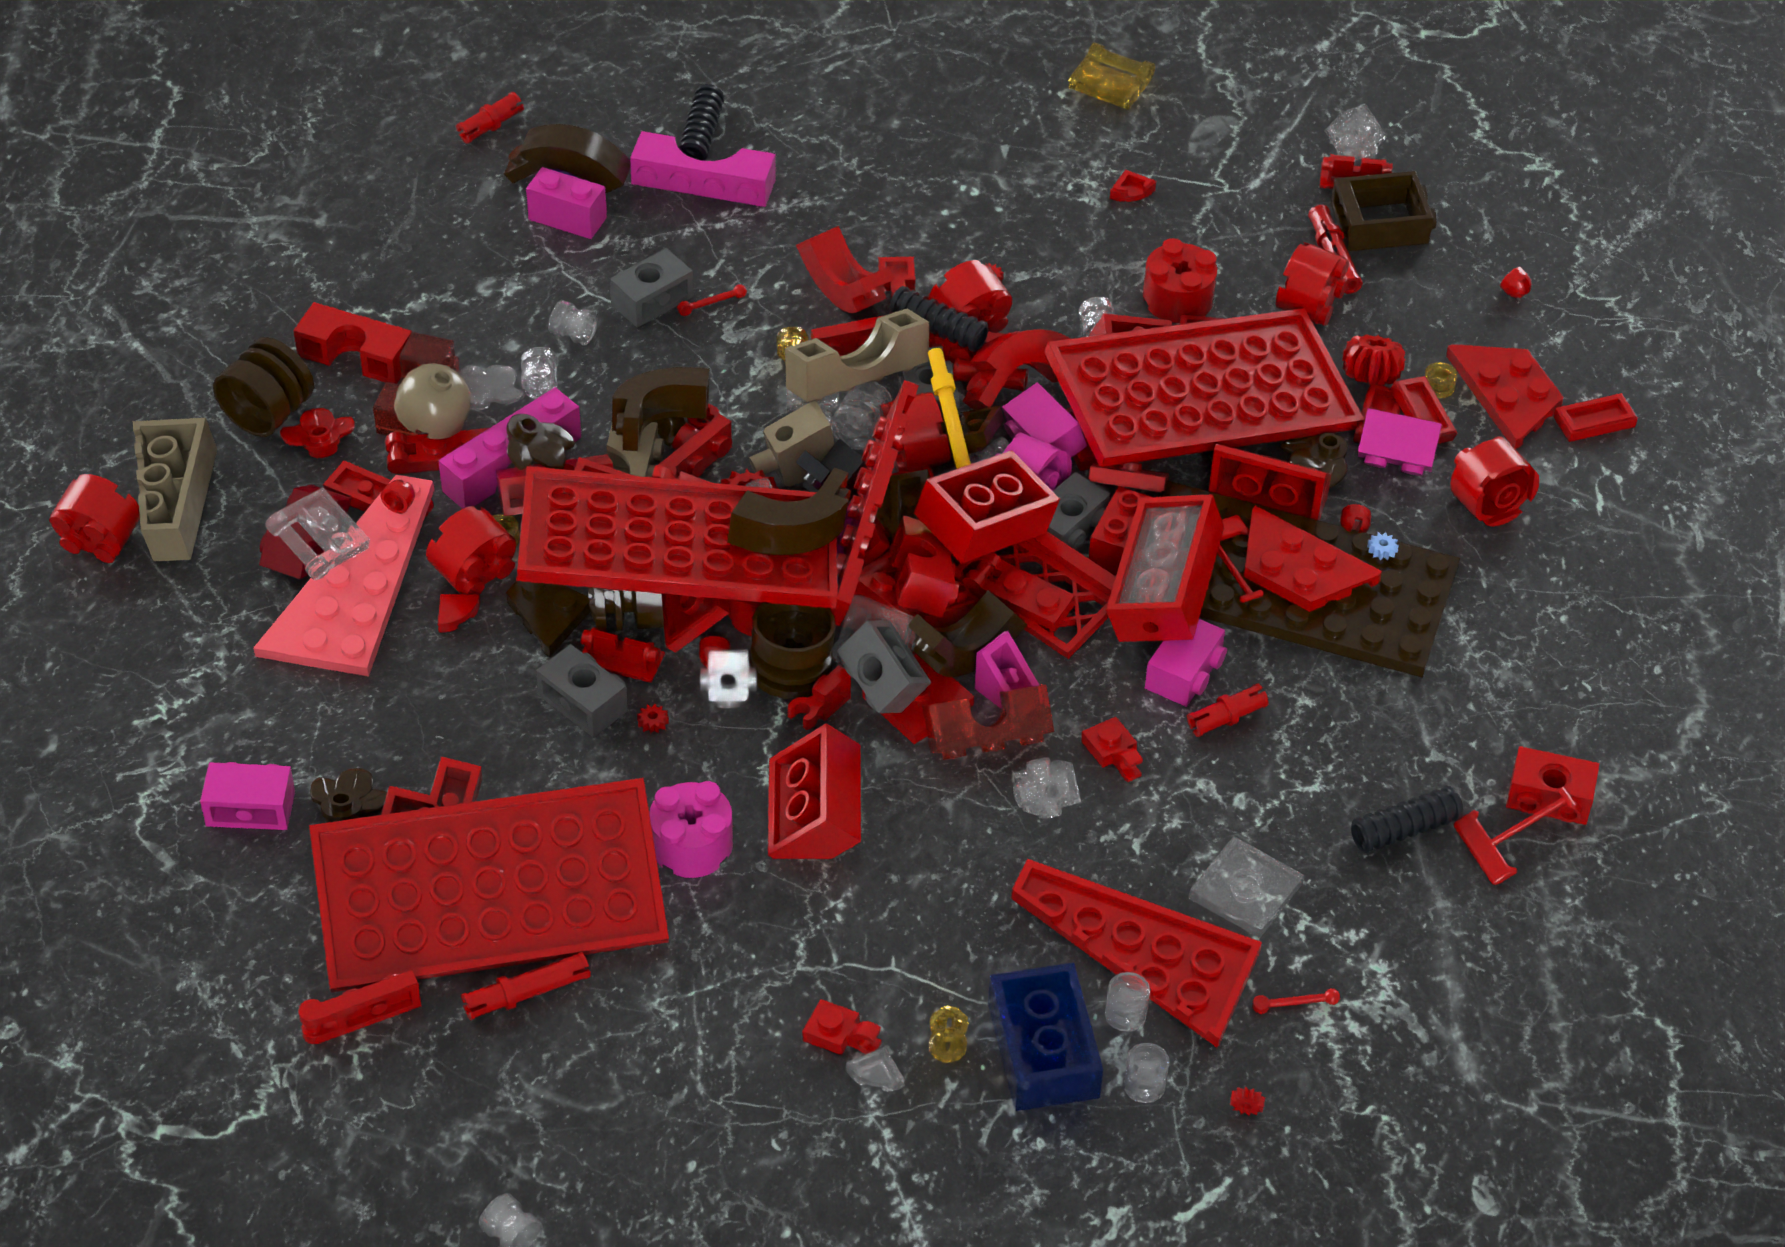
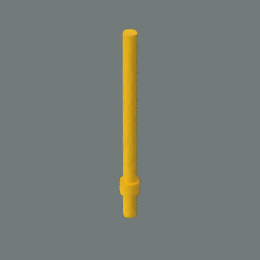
M933 348L928 351L933 373L931 384L934 395L939 397L956 469L970 465L971 462L953 395L956 387L953 375L947 371L942 349Z

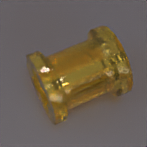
M952 1006L941 1007L931 1016L930 1030L932 1034L929 1039V1050L933 1057L939 1061L955 1062L966 1053L967 1039L965 1034L967 1033L969 1022L968 1017L959 1008ZM948 1018L952 1019L951 1027H947ZM946 1042H950L949 1051L945 1050Z

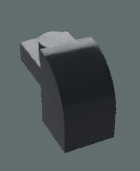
M841 439L836 442L821 462L807 451H804L796 461L798 465L807 471L803 476L806 481L802 486L809 492H818L835 467L849 472L846 489L851 490L850 502L853 495L858 496V490L854 488L858 472L861 467L866 468L865 462L861 461L862 455Z

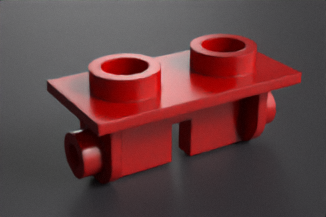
M1330 154V157L1323 156L1320 188L1333 189L1335 178L1392 173L1393 164L1386 163V159L1362 158L1361 166H1354L1355 157Z
M595 627L591 630L585 629L581 636V644L585 645L582 653L590 654L598 665L607 672L652 683L665 656V652L660 651V648L654 647L653 642L645 643L626 637L624 641L618 640V635L599 631Z

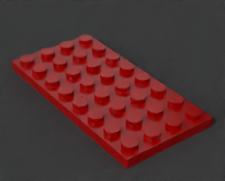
M1305 308L1051 341L1047 343L1044 350L1100 467L1214 451L1216 444L1234 448L1315 436L1321 433L1355 430L1357 424L1365 420Z
M527 466L516 581L836 609L838 597L837 537L821 548L792 555L764 554L727 543L731 513L746 491L783 502L801 501L812 497L817 492Z
M644 778L309 825L331 993L359 989L379 982L389 975L401 974L413 970L416 979L419 980L567 958L579 952L587 955L669 942Z

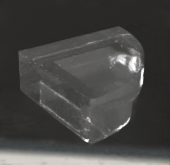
M885 1047L846 1062V1072L859 1084L865 1083L870 1086L881 1087L882 1091H894L904 1088V1078Z

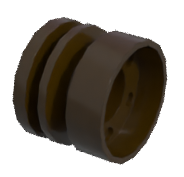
M261 337L255 340L247 350L240 354L237 361L231 363L215 378L213 383L214 397L227 417L242 430L260 437H267L273 434L288 419L290 413L296 411L301 406V403L307 401L312 396L315 388L313 376L301 357L285 343L270 337Z
M588 587L589 612L599 631L607 632L606 614H615L616 631H622L625 613L633 612L638 629L664 627L662 594Z
M765 602L757 607L752 619L750 674L757 687L769 695L783 699H795L813 695L812 689L815 682L821 676L832 672V649L834 647L836 627L835 617L830 609Z

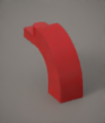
M839 226L796 245L809 274L818 288L839 309L848 313H856L887 299L884 284L895 280L890 266L874 273L862 268L851 254Z
M1034 329L1010 332L992 339L980 348L969 362L980 372L976 373L967 385L968 392L962 402L973 410L991 407L1010 374L1023 364L1034 368L1052 383L1058 382L1044 350L1048 342L1071 338L1051 330Z

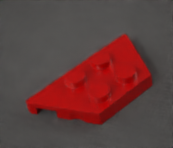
M1456 344L1448 346L1446 357L1504 437L1515 449L1523 445L1524 438L1531 431L1536 432L1544 424L1546 418L1554 415L1555 408L1562 407L1564 397L1528 349Z
M1256 505L1252 509L1244 577L1309 612L1325 606L1329 601L1341 600L1351 596L1353 588L1366 583L1373 587L1380 582L1381 570Z

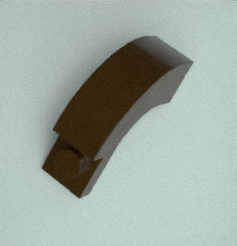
M549 124L538 126L528 131L523 145L517 146L509 154V163L504 175L513 184L538 172L542 167L567 171L580 179L605 186V193L607 194L624 185L631 165L630 159L616 145L603 136L578 126Z
M672 367L657 369L639 374L622 383L612 397V431H616V435L623 436V450L638 451L643 429L654 421L671 417L706 419L709 403L710 368Z
M834 467L820 490L812 497L801 501H777L746 491L731 513L727 543L750 551L772 555L800 554L827 545L844 530L851 490L846 489L849 472Z
M988 590L963 618L950 626L936 628L918 614L907 626L918 635L913 641L916 645L912 650L940 675L958 677L976 670L977 652L1001 633L1009 631L1011 637L1015 640L1028 624Z

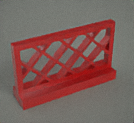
M1047 531V533L1012 545L1014 547V554L998 556L1009 564H1015L1018 568H1020L1019 563L1037 562L1043 566V573L1032 575L1049 583L1066 581L1072 585V594L1075 595L1076 601L1074 605L1075 616L1066 617L1059 626H1077V634L1067 644L1054 636L1053 630L1049 629L1048 632L1045 630L1048 628L1015 613L1028 624L1024 630L1069 659L1109 618L1106 608L1116 576ZM978 558L960 563L955 569V581L963 583V578L968 571L978 566ZM990 574L988 580L995 583L998 578H993V575ZM970 590V592L974 594L976 597H978L979 599L982 598V596ZM1096 601L1103 607L1096 614L1080 615L1078 602Z

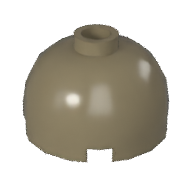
M437 363L423 364L408 372L399 385L394 401V410L398 420L413 433L418 429L421 432L428 433L427 438L430 439L449 438L460 432L470 412L471 394L465 379L456 370Z

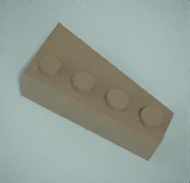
M206 418L133 421V431L136 438L134 447L138 464L136 474L140 491L138 495L140 525L153 561L191 560L217 453V447Z

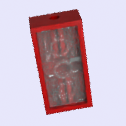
M1213 494L1139 498L1106 608L1119 642L1194 639L1224 531V524Z

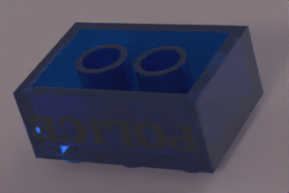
M1067 963L990 975L988 1007L1015 1111L1099 1099L1104 1069L1075 964Z

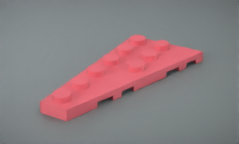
M395 475L389 483L399 479L403 480L404 483L412 484L415 491L412 505L405 513L398 514L389 510L383 504L379 495L254 646L255 657L369 677L435 490L433 481Z

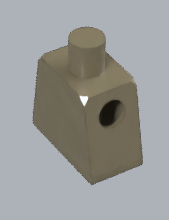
M811 401L767 426L763 431L767 449L750 456L749 462L754 473L763 470L765 475L776 471L785 486L789 487L805 482L806 480L803 476L807 471L796 463L802 453L807 451L821 462L835 445L831 425L817 401Z

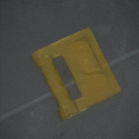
M1093 42L1086 57L1069 77L1068 88L1129 110L1153 78L1156 65L1148 61L1141 63L1105 50L1104 45ZM1101 62V63L1110 65V66H1112V67L1121 69V70H1123V71L1132 73V74L1136 75V77L1131 76V75H1129V74H1127V73H1123V72L1117 71V70H1115V69H1112V68L1103 66V65H1101V64H1099V63Z

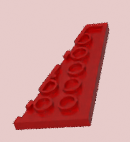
M1027 859L1012 888L1011 899L1215 1047H1219L1261 952V941Z

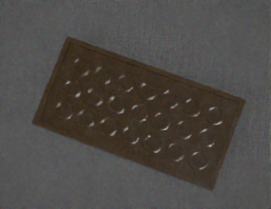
M1167 481V486L1162 491L1160 497L1213 494L1221 519L1239 515L1249 530L1252 509L1256 505L1382 571L1380 582L1376 586L1370 587L1368 583L1353 588L1351 596L1341 600L1329 601L1325 606L1309 612L1244 577L1249 534L1237 535L1220 541V545L1251 590L1254 592L1261 589L1264 594L1262 597L1241 603L1239 598L1245 595V592L1217 553L1200 614L1201 618L1423 678L1458 570L1459 557L1397 541L1399 547L1395 557H1389L1388 560L1383 557L1380 561L1379 557L1373 558L1374 554L1368 553V540H1371L1372 534L1359 533V531L1353 529L1349 532L1342 526Z

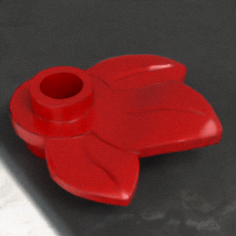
M312 408L301 415L300 424L283 427L280 430L282 440L288 445L303 446L308 450L311 457L325 458L337 452L340 438L352 433L355 428V422L350 416L334 419L332 412L328 409Z

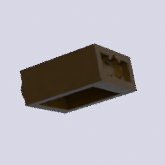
M1416 171L1335 178L1331 207L1337 224L1344 233L1343 241L1348 251L1429 244L1431 229H1435L1437 223L1435 209L1430 208L1427 202L1426 186L1424 184L1421 185ZM1405 203L1409 216L1364 221L1360 208Z

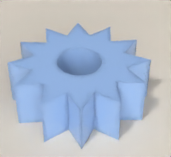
M1379 532L1377 536L1371 535V540H1368L1367 545L1369 548L1368 553H1373V558L1379 557L1380 561L1383 557L1386 560L1389 557H1395L1399 547L1397 545L1398 540L1392 539L1393 535L1387 536L1386 532L1383 535Z

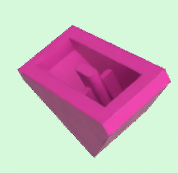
M1004 631L977 652L975 690L1014 719H1021L1046 698L1045 693L1009 631Z

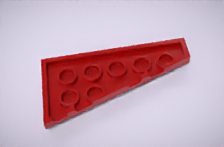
M904 380L887 417L879 416L872 435L876 439L875 441L868 439L862 454L861 461L865 462L866 468L861 467L854 484V488L858 490V496L853 495L846 517L852 518L851 525L845 524L839 540V545L844 547V551L837 554L838 597L836 609L829 608L835 617V625L838 626L841 625L852 603L864 564V559L862 558L876 524H873L878 507L882 506L897 458V447L909 419V415H906L919 387V385Z

